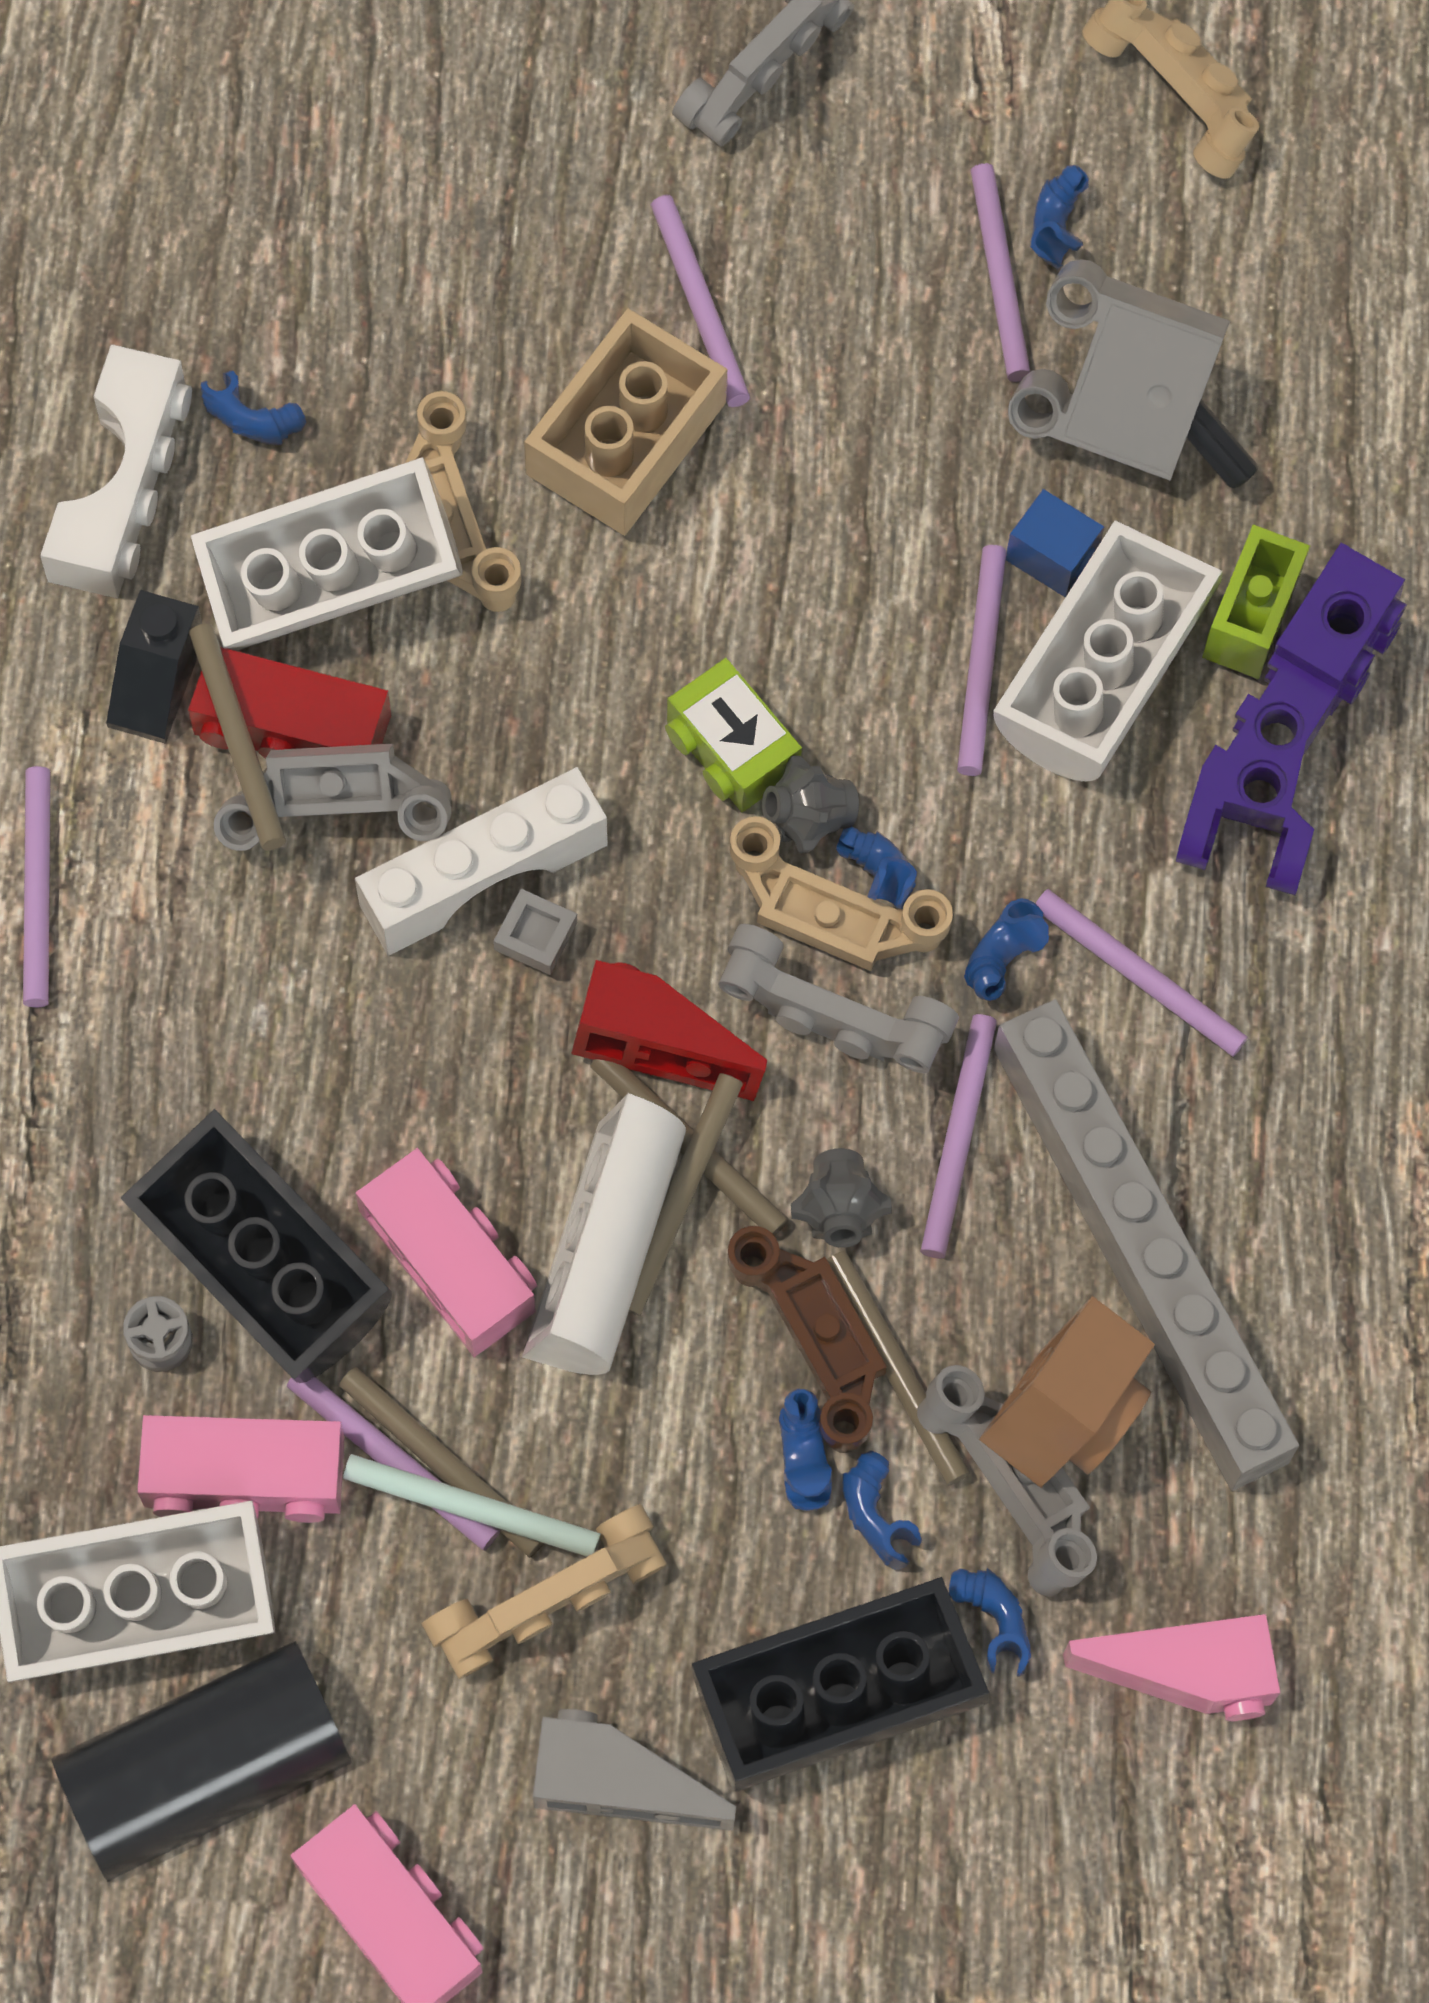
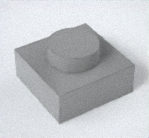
M520 889L493 941L494 950L551 975L577 924V913Z

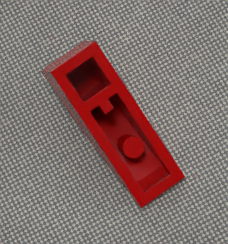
M595 960L571 1052L572 1055L592 1060L613 1062L630 1070L708 1090H713L719 1074L723 1073L743 1083L737 1097L755 1101L768 1061L766 1058L657 975L642 972L635 966L627 963H607Z

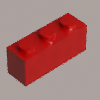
M220 647L255 751H258L263 758L266 759L271 750L376 745L383 743L391 718L388 690ZM201 671L188 709L193 733L210 746L228 750Z

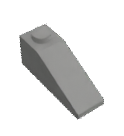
M561 1709L558 1711L557 1718H542L533 1791L534 1808L733 1831L736 1806L610 1724L597 1723V1714L584 1710Z

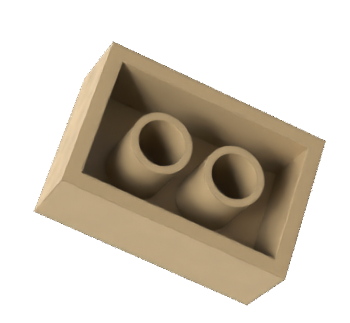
M627 308L524 441L526 475L625 536L726 404L728 369Z

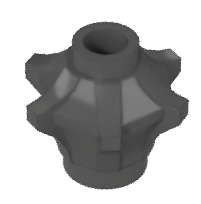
M791 756L786 763V769L781 780L776 786L766 788L762 799V810L765 819L776 823L780 834V842H790L793 840L799 853H808L815 848L820 839L825 835L854 825L859 812V797L852 781L836 779L831 775L824 774L820 766H810L802 756Z
M845 1148L830 1149L816 1156L813 1161V1173L810 1176L808 1186L803 1194L791 1203L792 1219L809 1223L812 1226L813 1238L824 1239L827 1244L839 1248L856 1245L862 1238L872 1235L871 1224L884 1215L892 1214L891 1198L879 1191L872 1183L868 1171L864 1169L863 1157L858 1152Z

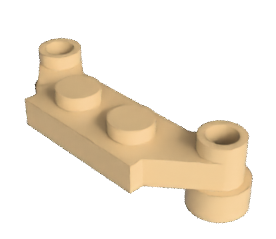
M1109 0L1104 8L1096 9L1082 30L1086 42L1097 52L1108 57H1119L1129 42L1132 43L1207 124V132L1193 151L1198 164L1216 177L1230 178L1245 159L1246 153L1244 149L1259 130L1257 119L1247 109V105L1252 98L1240 87L1234 72L1214 59L1201 45L1199 35L1191 27L1181 23L1178 19L1169 20L1146 8V0Z
M446 391L433 392L424 397L418 406L419 434L405 463L424 458L447 514L463 572L461 576L447 581L480 599L488 610L502 612L509 609L516 600V593L521 585L520 562L515 554L505 548L492 547L486 549L454 459L455 453L461 446V437L466 429L464 404L453 393Z
M753 816L739 821L731 832V857L735 862L737 871L744 877L760 907L757 923L869 971H872L875 962L878 960L913 951L930 952L940 945L941 941L950 931L953 909L950 901L938 891L930 889L919 890L907 898L903 909H895L784 862L779 855V831L771 821L763 817ZM750 851H757L761 853V855L752 856L747 853ZM926 923L933 928L924 929L919 927L918 924Z
M638 1504L615 1515L596 1528V1531L601 1533L600 1539L605 1546L604 1548L495 1606L479 1618L469 1599L466 1598L432 1615L422 1622V1626L433 1647L441 1646L458 1679H462L490 1664L493 1658L488 1649L505 1638L513 1635L518 1644L525 1642L553 1625L548 1616L549 1614L569 1603H572L576 1612L581 1611L608 1596L611 1591L606 1583L627 1573L631 1582L636 1584L665 1568L667 1563L649 1532L654 1526L642 1504Z

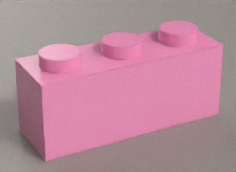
M417 1147L355 1192L359 1212L475 1358L536 1312L535 1297L532 1290L537 1287V1283L518 1257L513 1256L507 1261L493 1243V1241L499 1238L498 1234L484 1213L478 1207L468 1212L454 1193L460 1190V1187L445 1164L438 1158L429 1163Z
M143 1415L137 1493L144 1508H153V1514L159 1517L192 1512L193 1509L203 1510L252 1501L257 1518L259 1517V1511L285 1512V1519L302 1523L321 1522L324 1520L325 1513L340 1514L345 1441L341 1422Z
M354 1804L290 1855L292 1861L401 2003H447L483 1973L481 1964L475 1956L483 1951L484 1948L460 1917L449 1924L433 1903L442 1895L424 1870L416 1864L407 1871L391 1851L400 1844V1841L378 1812L375 1811L366 1818Z

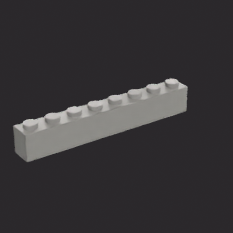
M1054 999L1000 1024L994 1052L1149 1340L1155 1344L1154 1349L1231 1492L1288 1465L1300 1445L1057 1000Z

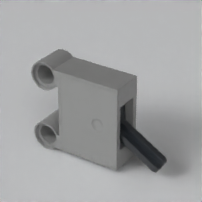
M1079 259L1070 261L1063 266L1047 293L1046 305L1049 315L1064 328H1083L1093 321L1098 322V326L1073 395L1070 394L1068 384L1062 376L1052 370H1034L1022 378L1008 406V417L1014 429L1029 438L1037 439L1050 436L1167 480L1172 478L1187 438L1230 488L1235 489L1250 480L1258 470L1257 463L1201 399L1230 321L1108 277L1099 265L1089 260ZM1071 283L1081 284L1091 293L1092 302L1085 305L1071 302L1066 297L1063 287ZM1033 393L1045 396L1051 402L1053 411L1044 414L1035 412L1026 403L1025 396Z

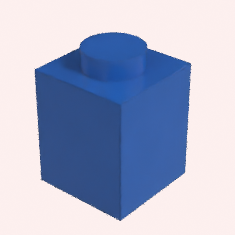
M1043 489L1010 533L1005 560L1066 598L1101 543L1104 526Z

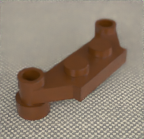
M747 1226L738 1230L732 1236L728 1245L727 1261L730 1270L742 1285L768 1292L827 1399L820 1416V1431L827 1444L833 1450L840 1453H848L855 1450L870 1435L873 1414L869 1404L874 1379L886 1373L887 1366L826 1257L812 1262L779 1248L776 1237L769 1230L760 1226ZM754 1256L761 1259L763 1263L752 1267L746 1265L742 1260ZM846 1421L851 1423L856 1430L850 1434H843L837 1431L834 1425L838 1422Z

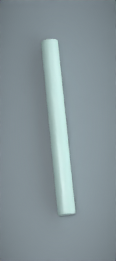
M353 1454L350 1455L345 1467L343 1479L586 1557L595 1553L598 1548L601 1533Z

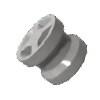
M150 1296L138 1301L129 1309L124 1320L123 1334L134 1360L143 1368L154 1372L169 1371L178 1367L188 1358L192 1348L193 1334L183 1309L174 1300L163 1296ZM169 1332H170L171 1334H170L168 1340L165 1342V1345H164V1339L168 1336V1334H169Z

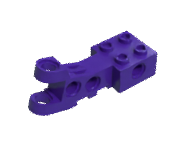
M1339 544L1276 643L1275 652L1267 664L1270 670L1264 680L1269 683L1268 687L1260 699L1250 694L1246 696L1235 714V718L1238 720L1232 731L1237 733L1231 745L1227 751L1215 745L1204 762L1175 862L1206 870L1221 817L1281 833L1265 887L1296 896L1314 833V828L1292 808L1302 758L1328 716L1333 715L1340 702L1344 700L1352 704L1361 692L1370 675L1368 669L1375 657L1372 654L1373 650L1384 654L1402 624L1399 620L1407 607V604L1400 600L1405 583L1404 578L1347 545ZM1279 723L1287 726L1292 731L1294 738L1287 744L1274 745L1264 739L1261 730L1269 724ZM1256 780L1266 781L1276 789L1277 797L1270 802L1257 803L1246 795L1244 787Z

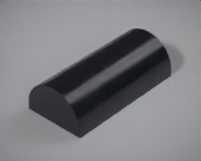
M216 1109L211 1111L120 1197L297 1383H304L319 1376L341 1360L368 1334L390 1303L392 1297L391 1290Z
M942 1577L691 1663L697 1692L712 1739L727 1778L735 1792L983 1706L990 1701V1692Z
M296 1641L51 1758L54 1770L74 1817L107 1882L352 1763L334 1720Z

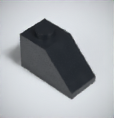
M144 590L139 591L119 644L106 720L108 728L166 744L197 661V655L189 632L193 627L203 624L199 606Z

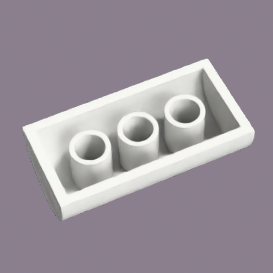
M423 457L190 535L223 648L234 651L459 577L463 574L459 553L447 514L434 479Z
M1115 520L993 711L994 721L1001 734L1028 759L1057 775L1077 781H1093L1098 779L1222 581V571Z
M628 1093L598 1123L522 1355L523 1358L579 1374L600 1375L610 1371L686 1133V1127L682 1121L666 1109Z
M252 1501L0 1546V1638L7 1682L275 1633L265 1556L256 1511Z

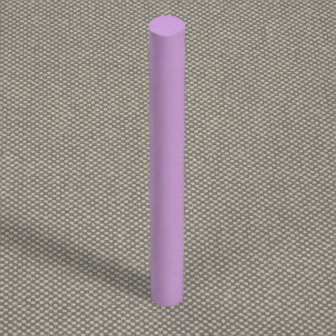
M983 163L971 169L973 188L1007 378L1012 382H1020L1025 375L1030 373V366L994 167L991 164Z
M670 195L660 196L651 203L656 221L708 355L712 360L728 369L727 404L729 407L741 406L750 399L744 379L673 197Z
M986 545L982 548L957 771L966 776H977L982 772L1006 559V549L998 545Z
M41 766L29 767L25 771L23 1004L34 1008L44 1007L49 1004L50 769Z
M1045 890L1039 897L1036 904L1043 911V916L1232 1057L1242 1048L1248 1039V1036L1051 890Z
M983 1014L972 1016L920 1252L932 1258H945L996 1029L997 1020Z
M292 1377L290 1378L286 1386L325 1420L340 1421L344 1435L373 1460L441 1482L316 1377L304 1383H297ZM432 1508L483 1551L495 1541L500 1533V1530L495 1527Z

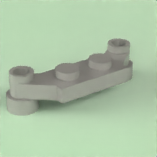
M785 0L788 5L734 58L716 88L712 87L701 77L696 79L681 94L672 110V115L691 130L696 127L699 128L719 146L726 145L737 133L743 122V119L736 114L740 107L756 91L761 95L766 93L780 77L783 71L782 64L793 53H796L798 56L803 55L816 41L821 31L820 27L826 26L832 32L837 31L851 15L854 4L849 0Z
M393 744L271 750L266 757L267 768L263 771L278 817L397 811L400 828L408 837L417 841H430L438 838L444 832L450 820L452 796L449 788L439 780L427 778L396 757ZM243 791L228 799L214 819V832L218 840L227 848L237 851L251 849L259 842L252 817L249 818L242 814V812H245L251 817ZM423 802L432 804L435 809L425 806Z
M750 924L738 925L728 946V952L731 957L718 985L724 992L737 999L751 1001L754 998L768 1009V1014L776 1017L777 1023L783 1028L799 1035H809L811 1032L824 1036L833 1040L835 1047L841 1052L857 1059H868L869 1056L884 1061L885 1057L894 1058L903 1067L918 1073H928L941 1043L949 1042L959 1020V1015L948 1005L933 998L915 996L912 998L904 1019H896L775 968V965L784 948L783 942L763 928Z
M960 1365L948 1366L929 1384L926 1398L918 1406L917 1416L920 1424L931 1433L942 1434L948 1432L960 1439L1030 1541L1033 1548V1563L1028 1569V1580L1032 1588L1043 1596H1055L1064 1588L1078 1585L1094 1570L1097 1563V1553L1094 1544L1081 1532V1516L1090 1509L1089 1505L1063 1468L1040 1488L982 1443L979 1438L1003 1404L985 1397L984 1386L980 1378L972 1370Z

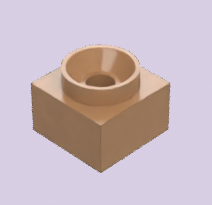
M1092 1296L1039 1351L979 1440L1040 1488L1068 1461L1072 1462L1086 1474L1091 1473L1127 1432L1151 1395V1390L1136 1380L1134 1376L1155 1344Z

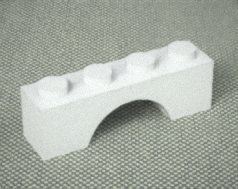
M111 344L94 394V400L100 424L116 435L125 446L124 457L117 473L103 488L81 499L58 502L40 555L48 582L118 599L124 578L133 579L140 559V544H137L136 541L141 526H150L156 512L158 493L153 489L159 472L167 473L173 460L175 440L171 438V434L176 420L184 421L190 408L192 387L185 385L180 360Z
M578 767L440 835L438 838L432 839L356 877L355 882L359 905L386 954L389 956L443 929L450 917L464 903L489 886L510 876L530 870L542 869L554 873L606 847L607 817Z

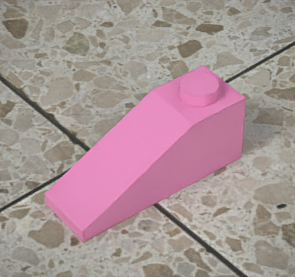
M1266 1614L1071 1640L1068 1642L1063 1653L1065 1667L1204 1714L1224 1712L1226 1721H1241L1265 1715L1264 1706L1272 1705L1280 1694Z

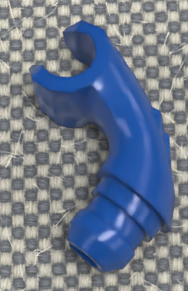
M1077 165L1066 166L1059 177L1055 176L1052 180L1048 179L1045 181L1035 208L1031 248L1047 264H1050L1057 270L1063 266L1062 259L1069 249L1078 251L1083 246L1082 240L1066 230V221L1068 215L1075 208L1074 203L1078 200L1077 196L1083 193L1089 184L1088 175Z
M234 371L223 373L226 385L225 390L215 391L208 387L207 381L201 383L202 400L206 411L231 428L235 434L248 437L263 444L282 445V441L287 439L288 435L302 431L306 424L305 415L301 407L296 403H287L279 409L272 408L268 410L264 407L254 410L248 408L240 401L239 381Z
M854 827L843 829L836 847L837 852L845 859L856 860V864L864 866L863 871L874 876L867 898L873 900L883 899L894 904L896 908L903 909L905 901L916 886L917 871L914 866L879 831L876 834L867 831L866 834Z
M1023 898L1011 901L973 951L966 967L964 978L967 985L974 989L977 997L986 1001L998 999L1006 990L1004 979L1006 966L1013 958L1027 950L1031 952L1042 950L1048 943L1049 926L1043 919V911L1036 903Z
M806 1389L793 1390L787 1394L784 1407L781 1409L779 1416L787 1500L794 1509L804 1511L826 1507L830 1502L832 1494V1468L827 1462L823 1436L820 1431L821 1410L816 1396Z
M868 1451L860 1455L855 1468L852 1467L848 1473L842 1474L843 1493L849 1519L853 1522L854 1529L859 1530L869 1546L883 1561L884 1565L894 1570L903 1569L908 1566L909 1561L903 1554L893 1549L891 1541L903 1539L911 1545L920 1546L922 1542L918 1527L908 1520H897L891 1524L880 1515L877 1503L881 1498L879 1493L882 1488L881 1482L889 1473V1461L877 1452Z
M987 1568V1571L977 1570V1573L968 1572L966 1569H958L952 1572L949 1586L951 1599L955 1602L973 1603L972 1606L982 1607L981 1611L991 1614L998 1624L999 1635L990 1642L988 1647L986 1665L991 1673L995 1672L996 1656L1002 1651H1011L1020 1659L1017 1677L1023 1675L1031 1659V1648L1022 1617L1023 1610L1019 1606L1018 1599L1007 1588L1001 1578L989 1568Z

